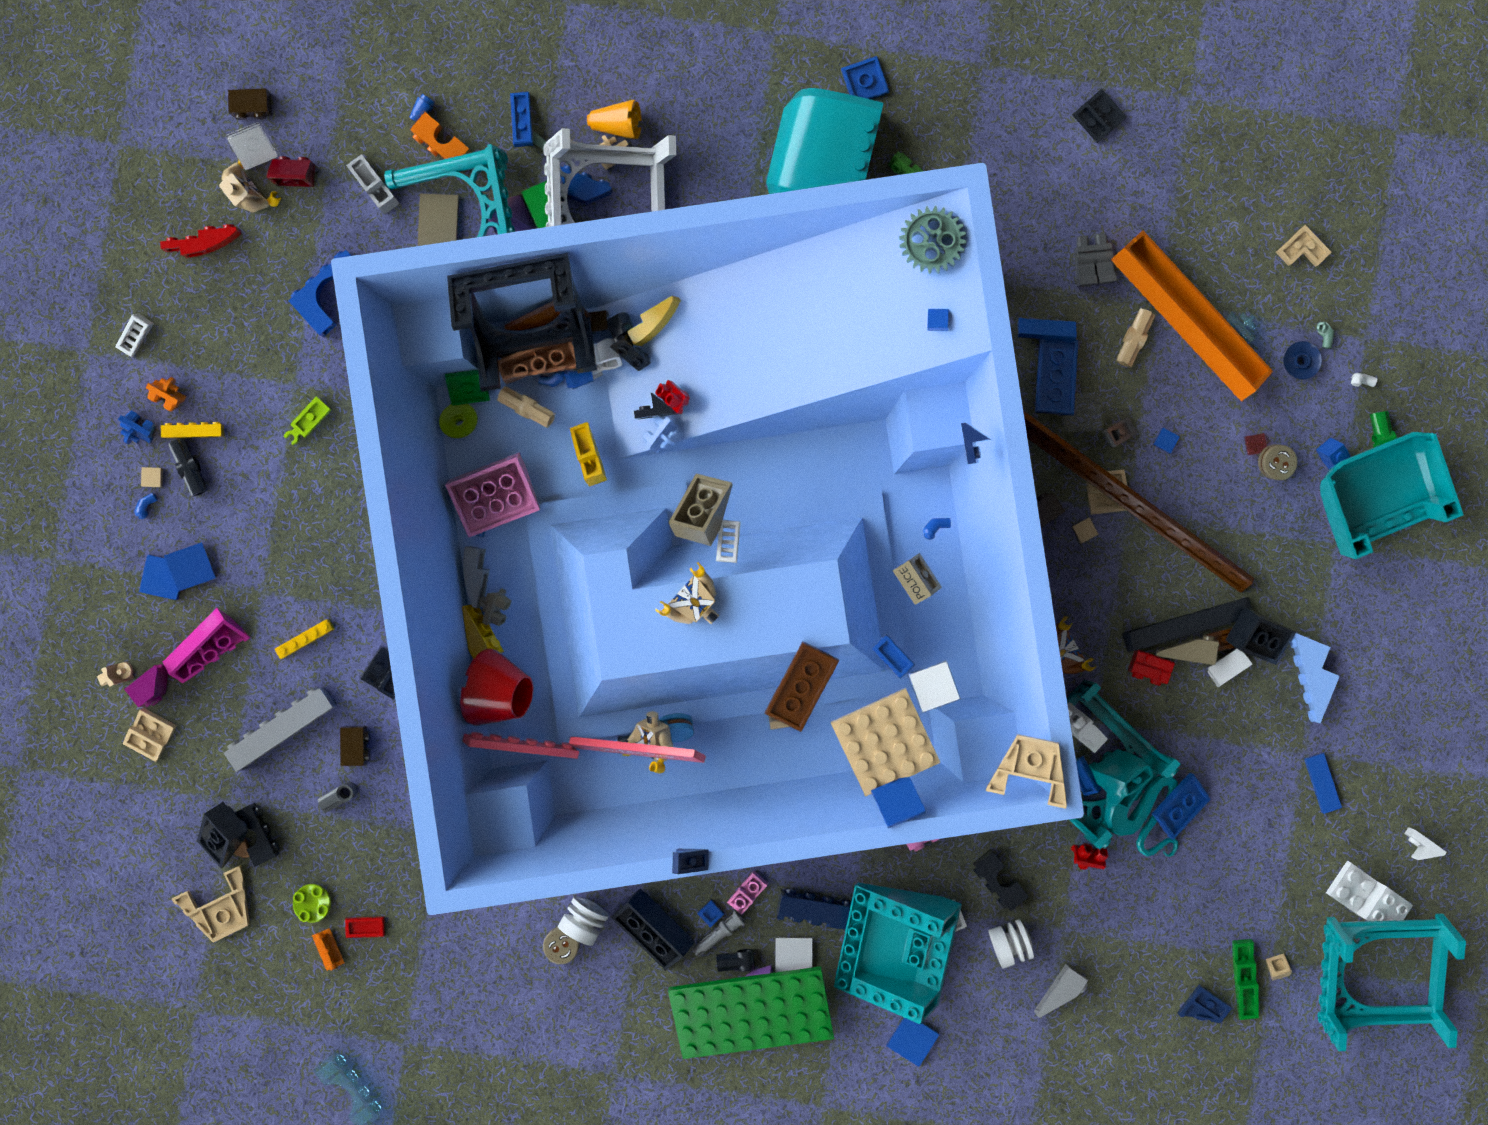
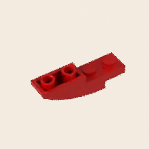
M233 224L223 225V228L206 226L204 230H198V238L197 236H186L185 239L178 240L176 237L166 238V241H160V248L165 252L180 251V255L185 258L197 257L228 245L241 235V230Z

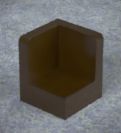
M606 310L588 312L592 316L593 334H596V331L608 330L607 317H609V313Z

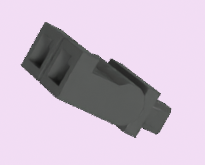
M1106 233L1095 235V245H1089L1088 235L1078 236L1077 247L1074 249L1077 287L1116 282L1117 277L1114 271V264L1111 261L1113 258L1112 243H1108Z

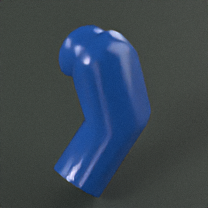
M557 371L550 377L539 375L538 384L556 387L565 380V371Z
M154 492L138 500L134 513L139 519H145L148 516L147 506L158 501Z
M931 519L923 529L924 537L931 540L935 538V533L939 528H951V519Z

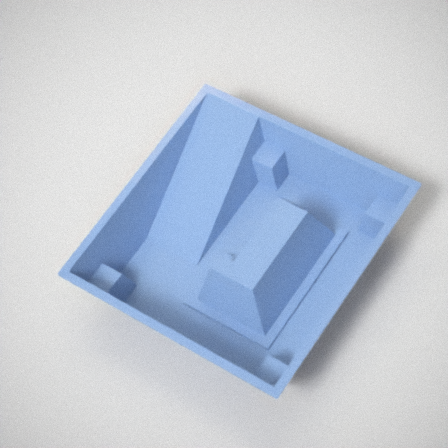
M984 163L335 258L331 261L424 896L429 915L1083 817V804L987 168ZM926 206H928L930 211H933L934 206H937V212H940L944 207L946 215L952 211L951 218L959 217L957 225H964L960 232H966V236L961 238L966 240V245H960L965 249L964 253H958L961 257L960 261L953 259L955 266L947 264L948 270L945 271L941 267L939 274H937L935 269H932L931 274H928V268H925L921 273L919 265L913 269V261L906 263L909 256H902V252L906 249L899 247V244L905 242L899 240L900 235H905L901 232V227L907 228L905 220L912 221L911 213L917 217L918 209L925 213ZM932 221L928 224V227L931 230H936L940 225ZM921 226L920 229L929 237L928 243L934 242L939 251L945 254V251L936 244V237L931 238L926 229ZM915 235L912 240L918 244L924 238L921 235ZM944 237L941 242L948 246L953 243V240L950 237ZM929 250L925 255L928 259H934L937 253ZM568 253L572 277L581 304L586 311L606 310L609 313L607 320L616 314L628 313L633 328L643 322L640 314L670 296L680 298L681 302L666 326L643 346H638L645 353H648L649 361L651 362L642 370L637 371L621 357L622 366L611 370H603V375L594 379V382L576 389H567L566 379L556 387L538 384L539 375L550 377L555 372L527 376L507 385L500 374L501 388L489 390L490 401L469 403L476 411L478 417L477 426L471 434L464 438L455 439L448 437L441 430L439 425L440 415L451 404L445 374L478 369L476 345L470 329L453 331L451 326L448 275ZM550 278L474 293L485 319L492 325L505 329L506 324L553 301ZM928 309H949L948 331L927 330ZM609 328L604 331H596V334H593L594 344L607 338L613 339ZM574 369L564 371L565 373H569V371H573ZM667 380H671L679 388L686 391L690 399L689 404L683 407L682 414L676 413V415L662 416L663 418H669L679 427L675 430L674 433L676 435L672 439L675 446L673 447L668 444L665 450L661 449L657 454L646 446V442L642 438L647 431H651L654 434L658 429L654 425L657 417L637 420L634 418V411L639 410L640 406L650 405L653 408L651 393L655 394L660 383L666 384ZM507 386L521 395L524 394L539 402V405L556 413L553 423L549 428H546L532 419L529 420L514 412V409L497 401L500 390ZM459 421L457 425H461L463 421ZM585 422L589 423L607 477V481L590 487L584 480L570 432L571 427ZM961 423L970 424L991 439L976 443V446H979L981 451V458L978 459L979 463L970 465L967 462ZM520 452L540 510L487 530L484 537L476 535L468 537L445 484L452 478ZM696 473L732 482L733 484L723 520L740 521L741 523L737 563L716 561L718 534L712 545L708 546L676 537L668 523ZM931 519H951V528H939L935 533L934 539L928 540L924 537L923 529ZM724 528L723 532L735 533V529ZM723 536V540H735V537ZM722 544V548H734V545ZM469 546L486 549L483 568L490 571L485 597L487 593H496L503 588L506 590L505 596L511 600L510 607L507 610H500L502 614L506 615L505 623L500 626L493 623L489 624L504 650L502 654L532 679L534 686L532 702L524 716L518 719L480 726L467 723L463 718L460 706L461 689L466 686L468 676L465 674L473 661V657L468 650L462 611L463 606L472 605L468 597L463 571L464 549ZM721 552V556L733 557V553ZM920 553L942 588L915 605L892 570ZM697 562L701 563L706 573L713 580L717 594L714 598L716 601L711 608L719 614V617L712 624L703 617L697 623L685 624L675 622L657 613L655 609L661 611L664 608L660 601L668 604L692 578L693 574L690 568L693 571H697L699 569ZM886 634L915 664L901 679L872 650ZM804 641L838 658L839 663L802 731L800 732L792 727L770 730V716L764 714L801 642ZM947 662L960 699L922 712L910 675ZM906 688L940 763L910 776L926 813L888 829L873 795L870 794L865 797L831 725V721ZM650 711L658 713V720L668 714L684 713L692 717L694 735L688 740L673 743V747L694 749L704 754L706 758L704 763L667 759L663 763L665 771L659 774L649 770L651 762L657 761L646 756H622L619 753L583 750L573 746L579 751L578 759L468 747L462 740L464 734L478 732L488 737L490 734H496L508 739V736L518 737L524 741L527 738H532L541 743L549 740L559 745H562V742L569 743L570 737L618 741V736L631 735L636 724L646 719V714ZM1017 734L1059 742L1067 800L1066 809L1048 805L1052 784L1009 774L1004 795L986 791L990 780ZM679 848L709 849L708 870L673 874V852H676V849Z

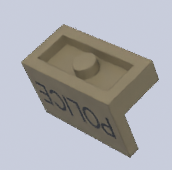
M920 553L892 570L915 605L942 588Z

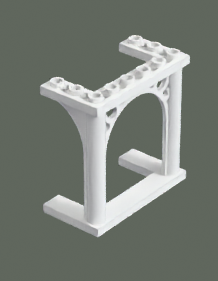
M562 128L544 145V155L547 156V163L544 166V173L547 175L545 194L548 195V202L545 205V212L548 214L546 227L575 223L567 205L569 184L580 169L596 163L650 166L652 212L665 210L664 164L676 156V136L668 135L652 148L579 143L570 139V129ZM579 161V166H575L574 162ZM560 162H565L570 166V174L564 173L561 170ZM561 177L565 178L564 184L560 183L562 181ZM561 215H565V216H566V222H563V223L561 224V221H562V219H563V217H561Z

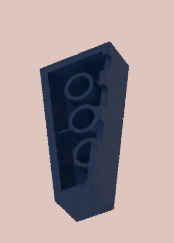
M792 888L780 891L776 911L777 919L784 920V917H788L793 922L798 923L804 919L812 925L819 926L822 923H826L827 927L846 930L852 901L842 899V902L834 901V897L825 895L823 898L815 897L816 894L811 892L800 894L796 893L797 890Z

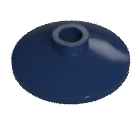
M1296 342L1290 345L1284 353V368L1290 376L1296 379H1309L1316 375L1321 368V353L1310 342ZM1298 358L1303 359L1302 365L1298 363Z

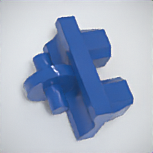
M132 410L125 417L120 415L118 421L121 422L120 426L124 428L120 434L125 436L124 442L126 444H130L132 441L138 443L140 438L150 444L153 440L152 434L156 428L155 424L146 420L142 426H139L137 422L140 420V416Z

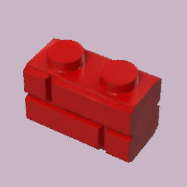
M1136 650L1133 653L1128 671L1132 672V677L1143 680V677L1151 679L1149 683L1161 686L1162 683L1168 684L1175 663Z

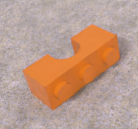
M426 112L422 114L410 129L414 134L412 137L419 144L424 142L429 146L427 150L435 157L439 155L443 159L472 153L455 136L447 144L438 143L437 135L443 128Z

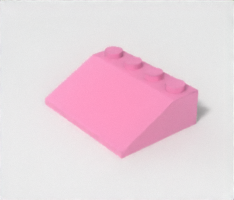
M520 452L452 478L445 484L468 537L540 510Z

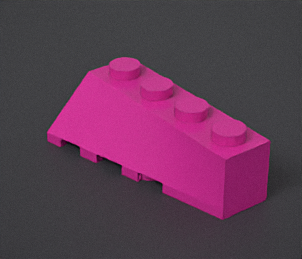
M216 608L163 661V664L169 675L184 683L204 670L205 665L210 662H216L220 659V655L228 650L232 651L238 643L243 640L247 641L251 637L229 615Z

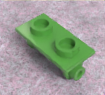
M898 151L888 163V166L898 175L923 172L916 164L910 168L909 165L912 161L903 152L900 153Z

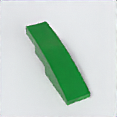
M1252 939L1233 940V970L1239 1020L1259 1018V984L1256 981L1254 943Z

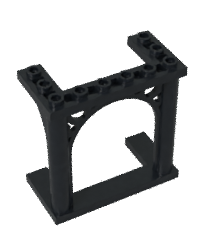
M568 253L447 276L451 326L453 331L469 328L476 345L479 385L482 392L501 388L498 355L573 341L578 374L597 370L590 317L586 318L572 277ZM550 278L555 312H561L552 322L544 326L519 331L506 330L492 325L485 319L474 293Z

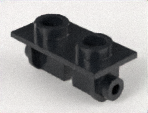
M619 334L616 338L617 342L610 346L611 349L637 371L642 370L651 363L648 353H645L638 346L634 348L632 341L627 335Z

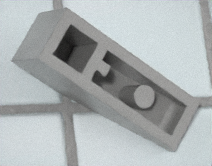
M1065 964L1035 1008V1014L1038 1017H1042L1078 997L1087 988L1088 980L1086 977Z

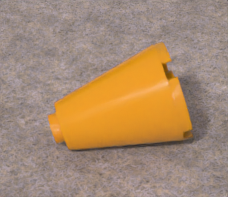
M629 100L591 110L590 114L587 115V124L594 131L630 139H638L640 137L641 127H638V122L642 121L640 105L636 100Z

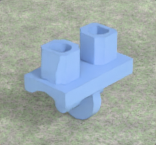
M658 416L654 421V425L658 427L655 433L647 431L642 437L646 442V446L657 454L661 449L665 450L668 444L673 447L675 446L672 439L676 435L674 433L675 430L679 427L669 418Z

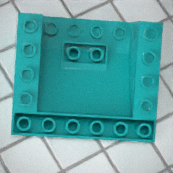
M858 882L853 892L834 987L921 1024L939 1005L962 904L942 896Z

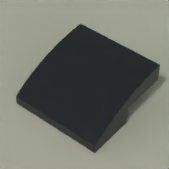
M1102 88L1072 114L1096 143H1099L1127 118Z
M380 645L360 679L394 700L395 692L389 651Z

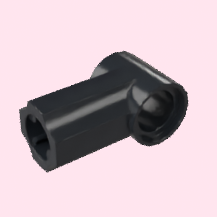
M741 949L734 953L716 954L718 972L732 970L748 972L755 970L753 949Z

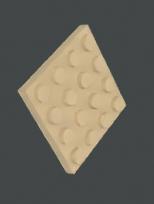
M906 688L831 721V725L865 797L872 794L871 790L899 778L910 777L940 763Z

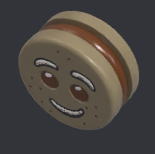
M1279 444L1267 446L1262 450L1258 458L1260 472L1265 477L1273 480L1288 479L1294 474L1298 464L1295 452L1290 447Z
M558 927L549 931L543 942L545 956L555 964H566L572 961L580 947V942L563 933Z

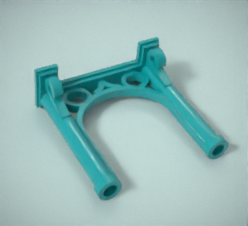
M488 144L485 150L400 170L391 169L385 171V182L390 190L443 177L461 178L473 188L480 202L482 220L477 237L486 236L488 229L491 227H496L498 234L516 232L511 223L512 210L508 206L507 201L509 193L504 185V170H507L508 156L504 150L492 144ZM474 169L471 173L470 178L462 173H459L461 171ZM482 171L487 173L488 183L485 187H480L476 184L477 176ZM492 189L494 201H491L488 195L483 194V192H488ZM496 211L498 223L489 222V219L492 220V215Z

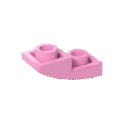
M753 871L727 903L742 915L754 902L755 898L767 887L768 882Z

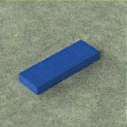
M510 93L514 147L533 146L530 93Z
M1019 318L1018 337L1076 341V322Z
M1324 753L1304 758L1321 812L1325 814L1342 808Z

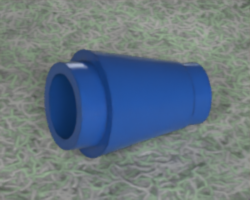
M422 93L420 97H417L409 117L417 122L424 112L428 114L434 108L435 102Z
M577 371L564 373L567 389H576L594 382L592 371L579 374Z

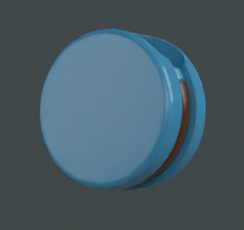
M673 713L659 719V721L669 726L673 743L688 740L694 735L693 720L690 715Z

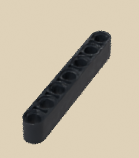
M1245 597L1122 633L1127 652L1136 651L1236 622L1245 607L1253 609L1249 597Z

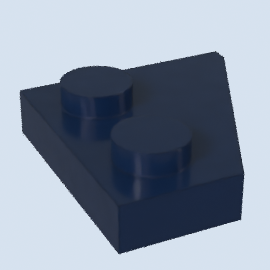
M1199 984L1180 1008L1178 1015L1180 1017L1189 1016L1195 1017L1197 1020H1210L1211 1022L1221 1023L1232 1007Z

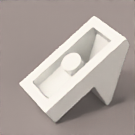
M1408 828L1404 833L1410 837L1408 841L1418 847L1411 856L1416 860L1444 856L1447 853L1412 828Z

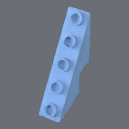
M1295 633L1289 644L1291 648H1294V663L1299 667V682L1304 686L1303 698L1305 703L1309 705L1308 717L1311 722L1321 723L1340 676L1322 669L1331 647Z

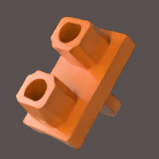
M170 377L168 380L161 378L160 381L155 380L146 386V389L149 390L147 399L156 403L160 401L161 397L166 399L163 407L168 411L176 410L178 405L184 402L187 396L178 392L179 387L175 385L176 379Z

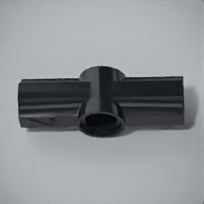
M182 437L171 441L168 445L176 461V470L180 477L184 479L191 497L208 491L200 473V464L197 458L192 455L186 439Z

